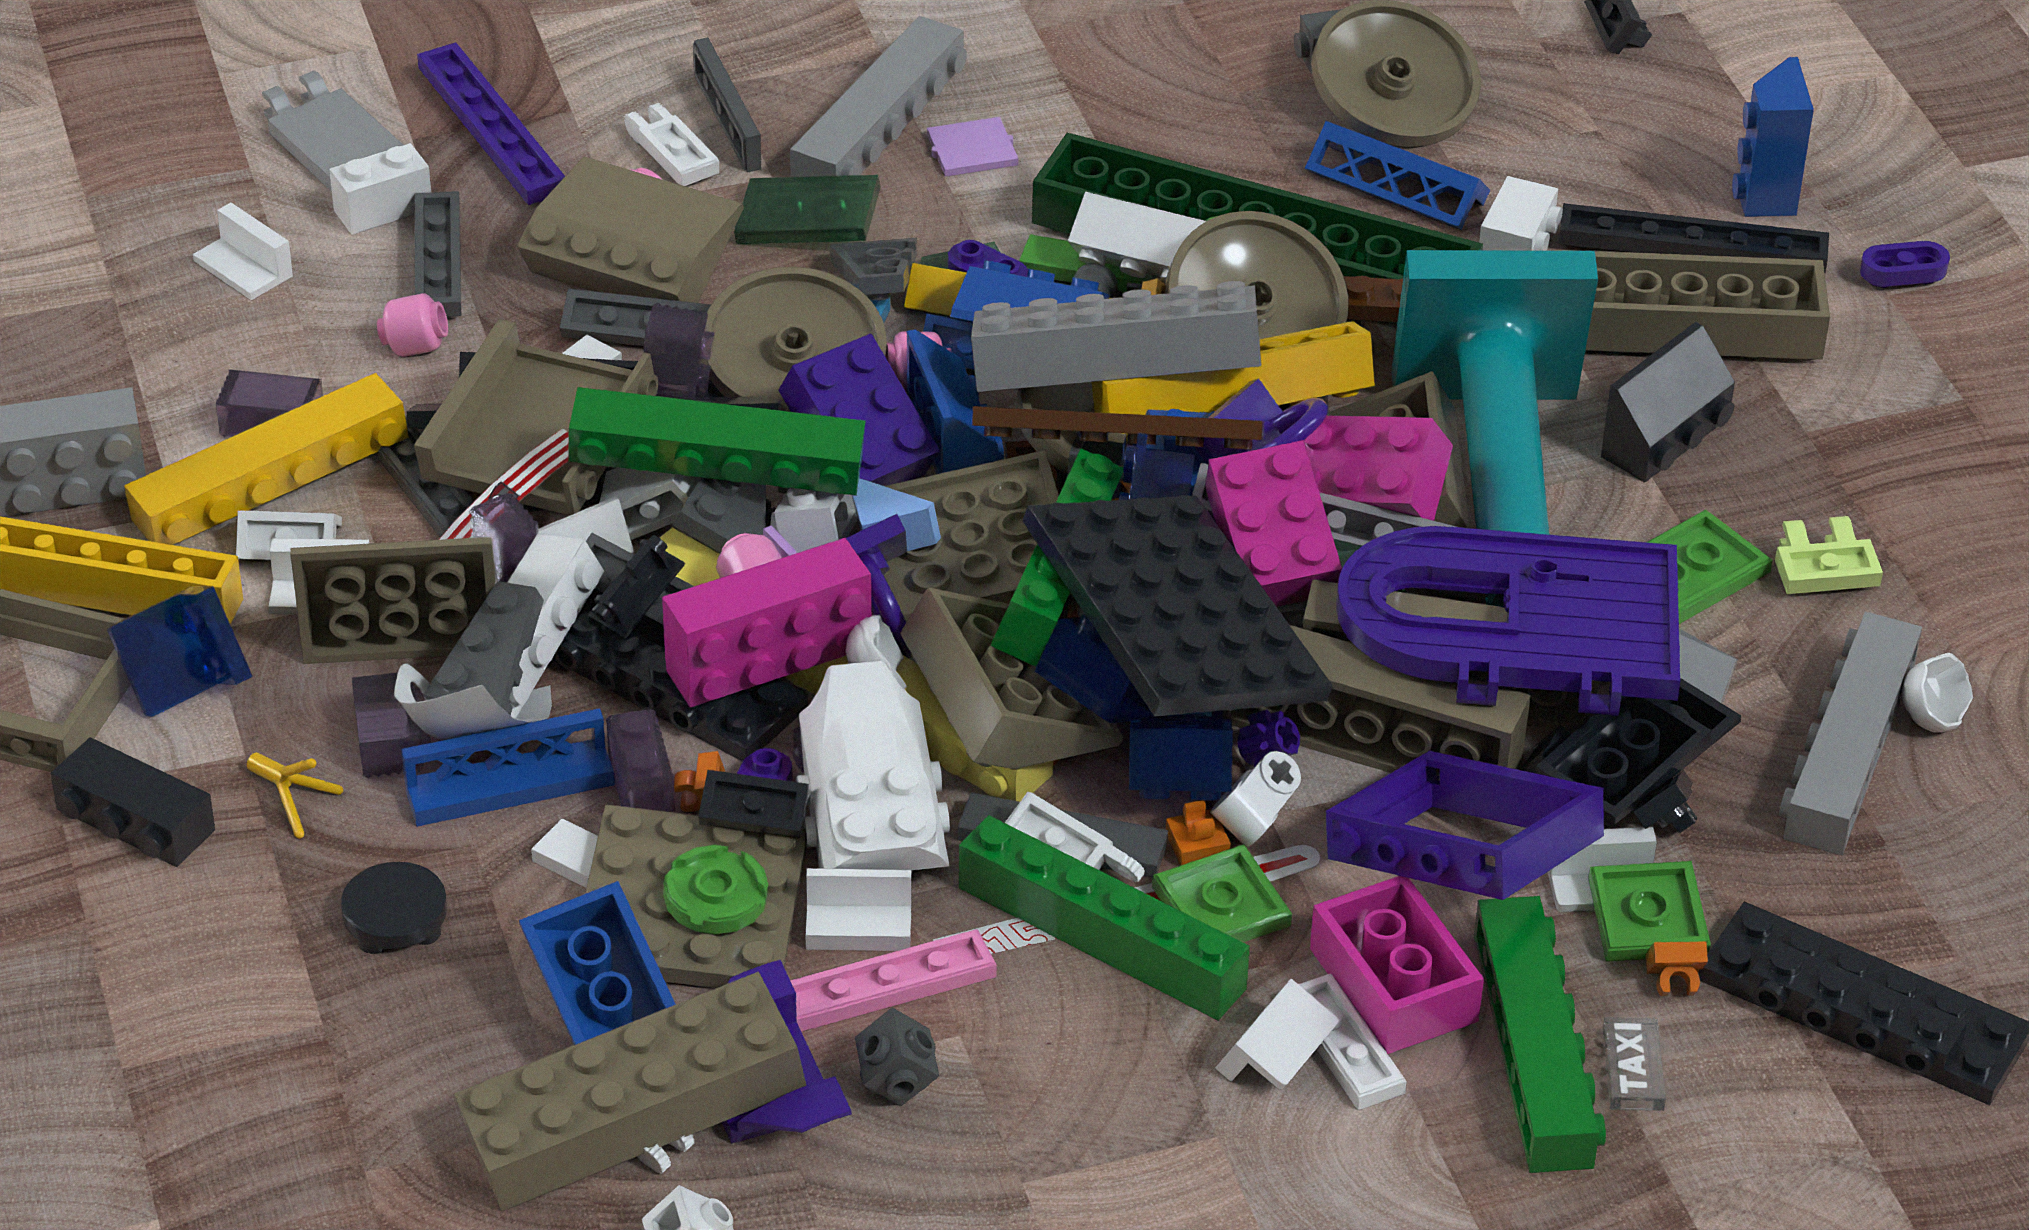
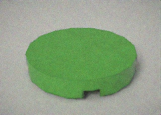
M709 845L695 847L679 855L672 862L671 870L665 875L663 897L668 912L678 923L696 932L709 934L730 933L754 923L764 911L768 897V880L764 868L753 856L741 851L740 856L736 853L728 852V846Z

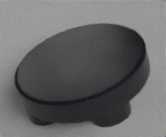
M386 862L371 866L354 876L344 888L341 897L343 922L349 933L358 940L359 948L369 954H378L386 949L404 948L415 944H432L441 935V925L447 913L444 885L432 871L414 863Z

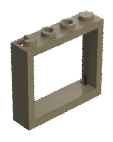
M0 589V635L106 660L63 725L0 710V760L52 772L89 737L94 739L148 660L143 623Z

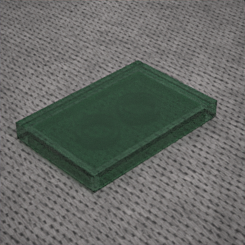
M846 175L750 178L742 203L744 209L734 229L736 244L866 241L881 188L879 176Z

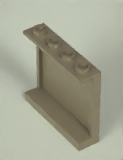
M498 319L414 444L422 479L482 494L527 453L557 431L565 429L569 432L577 387L656 396L658 377L654 375L651 354L644 353L633 370L520 344L516 323ZM567 462L518 503L573 515L579 512L586 499L592 498L597 482L608 466Z

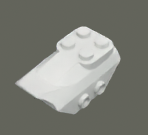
M883 661L830 666L826 670L823 682L808 707L799 713L804 775L797 776V782L809 784L810 790L807 802L810 816L804 818L803 824L804 829H806V847L816 848L820 869L920 870L948 867L949 861L944 833H949L950 831L949 812L946 802L938 803L936 792L942 791L941 768L939 761L930 762L920 702L905 691Z

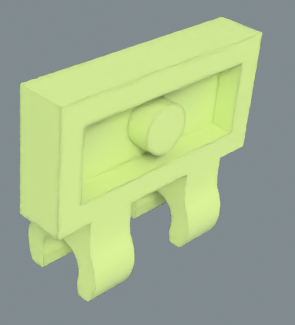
M1848 516L1829 517L1828 522L1832 534L1825 536V543L1815 544L1809 543L1802 520L1783 521L1782 526L1786 538L1779 539L1775 563L1786 594L1880 586L1883 571L1871 539L1856 540L1852 523Z

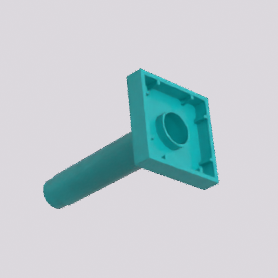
M1407 250L1391 370L1392 386L1394 387L1433 371L1449 400H1463L1476 529L1550 535L1537 400H1577L1598 283L1595 251ZM1485 593L1486 605L1503 607L1504 595Z

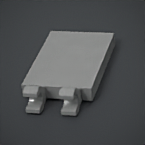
M311 71L299 76V81L306 87L307 92L300 94L304 104L293 108L285 92L279 86L262 92V96L271 106L264 110V115L268 119L269 134L331 192L330 168L346 164L354 159H362L387 151L392 147L403 146L396 137L342 88L330 93L323 78L317 71Z

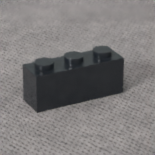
M91 737L50 773L56 808L70 819H78L100 830L109 838H117L140 849L145 855L161 859L175 867H178L215 831L211 795Z

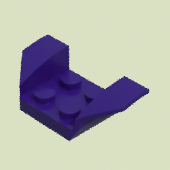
M781 960L770 962L730 978L728 983L759 971L798 1047L806 1086L789 1092L763 1106L723 1121L722 1124L731 1144L780 1130L803 1133L835 1119L852 1115L851 1108L836 1077L823 1079L798 1026L796 992Z

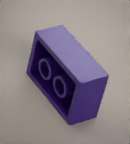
M871 333L792 365L778 389L790 412L865 421L860 479L882 486L914 480L926 474L940 453L937 444Z

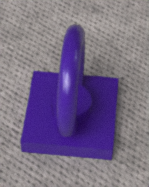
M1258 378L1249 381L1208 418L1265 421L1264 440H1253L1252 449L1223 448L1224 438H1205L1204 447H1195V449L1206 464H1208L1209 459L1302 441L1310 436L1325 420L1328 406L1323 399L1310 398L1282 411Z
M895 514L846 539L871 573V610L873 614L881 616L882 622L889 626L902 655L910 659L912 658L911 652L900 634L906 624V620L884 577V574L890 569L887 561L907 552L906 530L898 514Z

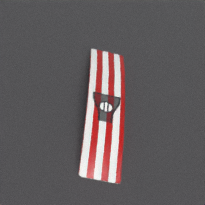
M560 429L527 453L493 482L452 523L439 540L484 537L518 502L553 472L568 462L569 432L565 429Z

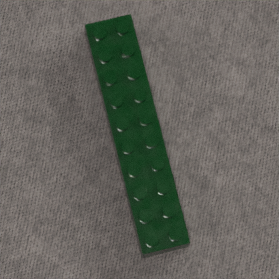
M1068 132L1033 180L1032 223L1069 234L1071 233L1084 194L1089 192L1203 221L1210 217L1239 211H1255L1277 215L1298 224L1314 235L1331 253L1342 275L1347 277L1367 276L1370 278L1402 279L1407 250H1483V243Z

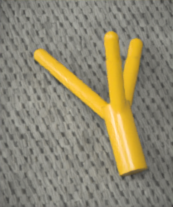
M258 752L253 753L247 760V769L276 784L294 836L298 839L303 838L304 830L289 790L292 783L335 795H341L343 787L298 774L316 767L317 762L313 758L284 766Z

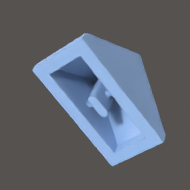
M859 478L857 496L852 495L861 531L890 516L898 514L906 530L907 551L934 545L941 539L934 502Z

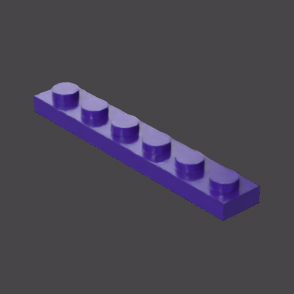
M455 42L417 54L419 70L528 205L542 202L562 181L565 175L460 46Z

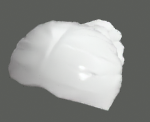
M880 615L864 618L848 636L846 644L848 664L883 661L887 664L899 684L905 689L907 685L896 672L898 665L904 657L889 626L882 622Z
M1951 653L1941 654L1915 665L1905 676L1901 691L1902 702L1915 723L1934 733L1956 729L1962 723L1961 719L1973 699L1969 676L1964 664Z

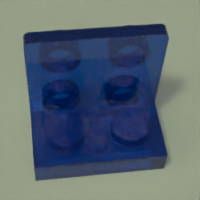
M1138 433L1136 446L1127 444L1124 461L1123 483L1131 484L1130 493L1120 492L1119 500L1178 497L1180 495L1190 496L1195 455L1148 449V434Z
M191 586L109 626L107 629L142 711L148 717H153L217 684L237 685L253 677L214 586Z

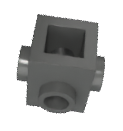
M893 1007L855 1036L861 1080L864 1086L876 1095H882L903 1106L939 1077L935 1057L936 1046L931 1037L930 1028Z

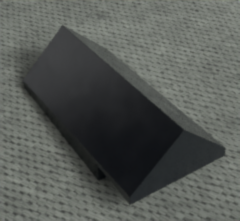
M1680 678L1678 700L1621 696L1618 716L1600 714L1591 716L1536 765L1535 773L1603 788L1604 826L1615 825L1741 722V715Z

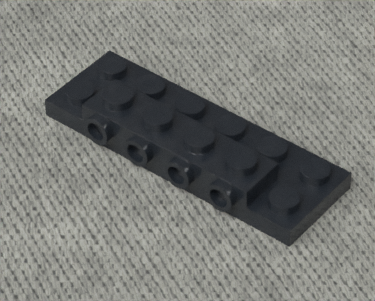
M594 591L590 594L552 660L559 663L565 669L582 675L597 683L602 689L636 704L640 709L653 713L675 725L679 730L696 736L742 762L750 754L768 745L799 717L800 712L808 707V694L780 679L690 707L666 671L664 629L642 618L627 638L624 639L587 616L596 605L594 599L597 595L602 596Z
M1745 901L1707 954L1708 962L1703 969H1699L1698 973L1701 982L1987 1105H1991L2029 1042V1021Z

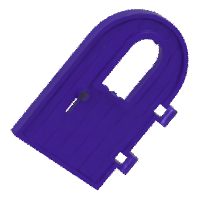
M1425 526L1394 531L1371 540L1349 557L1339 575L1336 612L1342 630L1348 639L1374 661L1400 673L1428 680L1457 682L1456 703L1496 706L1498 686L1579 692L1578 713L1612 716L1619 715L1621 696L1678 700L1680 687L1677 545L1460 527ZM1404 588L1504 595L1503 608L1507 612V622L1411 615L1398 611L1386 603V596ZM1469 670L1488 672L1487 685L1468 683ZM1592 680L1610 682L1609 695L1592 694Z

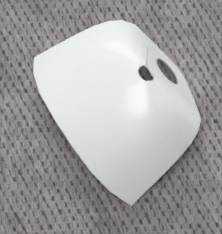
M403 664L400 667L394 690V696L412 720L425 733L440 740L545 720L549 718L552 707L550 685L533 689L516 718H513L501 708L483 685L430 700L425 698V701L416 702L411 692L410 683L414 682L423 694L430 683L408 664Z

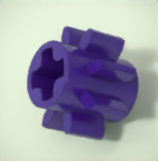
M1268 709L1247 715L1250 725L1239 729L1240 733L1237 740L1240 755L1245 762L1255 767L1264 756L1274 751L1283 752L1288 756L1298 754L1300 745L1298 728L1291 719L1283 717L1282 711L1270 714Z

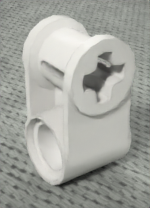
M1274 751L1268 753L1258 762L1254 769L1246 771L1239 777L1236 783L1217 801L1210 813L1246 847L1251 846L1272 825L1278 816L1279 810L1298 788L1301 782V773L1298 765L1290 756L1283 752Z

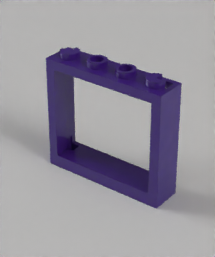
M1428 751L1326 810L1328 859L1504 900L1604 836L1603 788ZM1436 768L1440 769V781L1439 776L1436 775ZM1435 807L1520 826L1526 829L1500 845H1494L1406 825L1405 823L1428 809ZM1485 855L1495 857V866L1486 865Z

